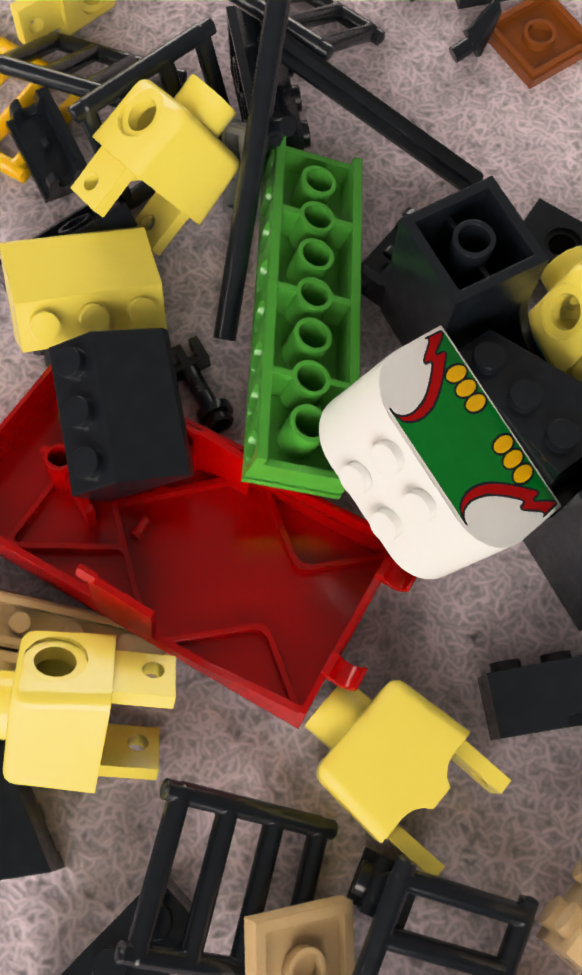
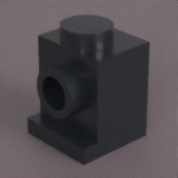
M367 847L364 848L346 897L353 900V904L356 905L359 912L373 918L395 860ZM408 893L396 927L404 929L416 895Z

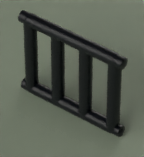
M229 0L263 22L266 0ZM291 0V4L305 1L314 8L289 13L286 32L326 61L331 58L334 52L368 42L378 45L385 38V31L337 0ZM336 21L348 28L323 36H319L308 29Z
M206 17L199 23L190 26L68 107V112L76 123L81 122L95 154L102 146L92 137L102 125L98 112L118 98L122 101L139 80L149 79L157 73L164 91L174 98L182 87L174 62L193 49L196 50L205 83L230 105L211 36L216 34L217 30L210 17ZM221 133V135L218 137V139L221 140V141H222V133ZM141 181L131 189L127 186L117 201L125 202L131 211L153 196L156 191Z
M51 32L48 35L0 54V73L74 96L83 97L143 57L59 32ZM57 50L68 53V55L45 66L32 63ZM94 62L109 65L86 79L71 75ZM176 68L181 85L183 86L187 80L186 70ZM158 73L148 79L163 89ZM118 98L108 106L116 108L121 99Z
M166 778L160 787V798L166 800L130 933L127 941L121 940L118 942L115 949L114 962L117 965L130 966L134 969L176 975H245L244 917L262 913L265 910L283 830L306 835L290 906L314 901L327 840H333L336 837L338 824L335 820L324 818L321 815L187 781ZM188 807L215 813L181 947L152 944ZM237 819L261 824L262 826L231 953L228 956L204 952Z
M403 855L397 856L352 975H378L387 951L471 975H516L535 921L534 918L539 902L531 896L521 894L518 900L515 901L416 870L417 864ZM408 893L508 923L497 956L396 927Z

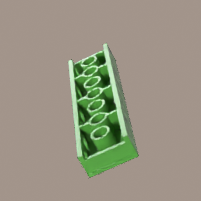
M286 137L283 138L279 147L270 150L265 160L263 171L241 482L339 500L345 489L323 452L319 438V422L325 407L360 379L363 159L354 157L352 162L347 164L286 146Z

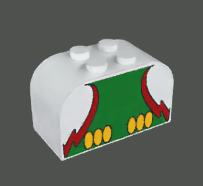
M442 325L392 352L334 398L322 412L319 422V438L328 462L339 477L344 489L351 495L370 524L373 533L380 539L392 559L406 572L418 578L430 580L442 578L521 542L561 507V504Z

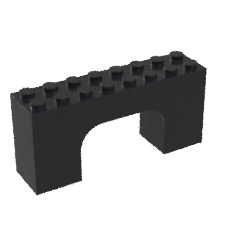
M490 176L400 218L381 312L402 346L442 325L459 350L491 329L545 361L531 332L528 318V303L550 258L493 176ZM582 469L552 490L561 507L523 539V542L579 631L582 630Z

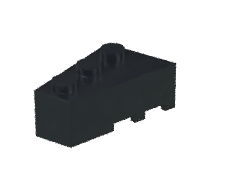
M565 650L539 656L541 663L522 666L520 658L489 664L491 672L477 678L490 740L581 726L582 655L572 657L571 651Z

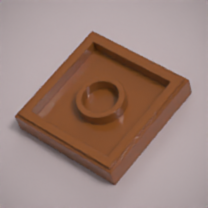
M524 0L501 13L488 43L527 87L531 89L582 59V26L558 0Z

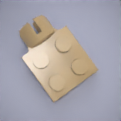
M336 895L245 916V975H352L355 968L353 900L342 895Z

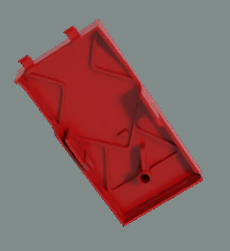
M50 364L0 424V556L94 611L106 616L166 653L176 656L178 660L297 729L301 726L326 679L345 690L356 691L368 668L350 664L342 658V653L380 584L383 583L400 592H408L417 578L402 569L392 559L380 539L373 533L368 521L317 495L241 482L244 446L186 417L184 419L195 476L111 502L73 497L52 366Z

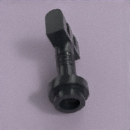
M194 336L188 339L189 348L194 355L188 357L180 344L171 348L178 361L174 364L177 381L179 382L184 379L200 407L196 414L198 424L216 433H221L232 425L234 409L228 399H216L200 371L211 366L210 358L198 337Z

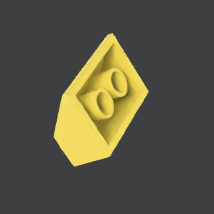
M138 226L0 242V257L14 336L23 353L49 349V347L90 331L164 328L167 330L162 282L145 227Z

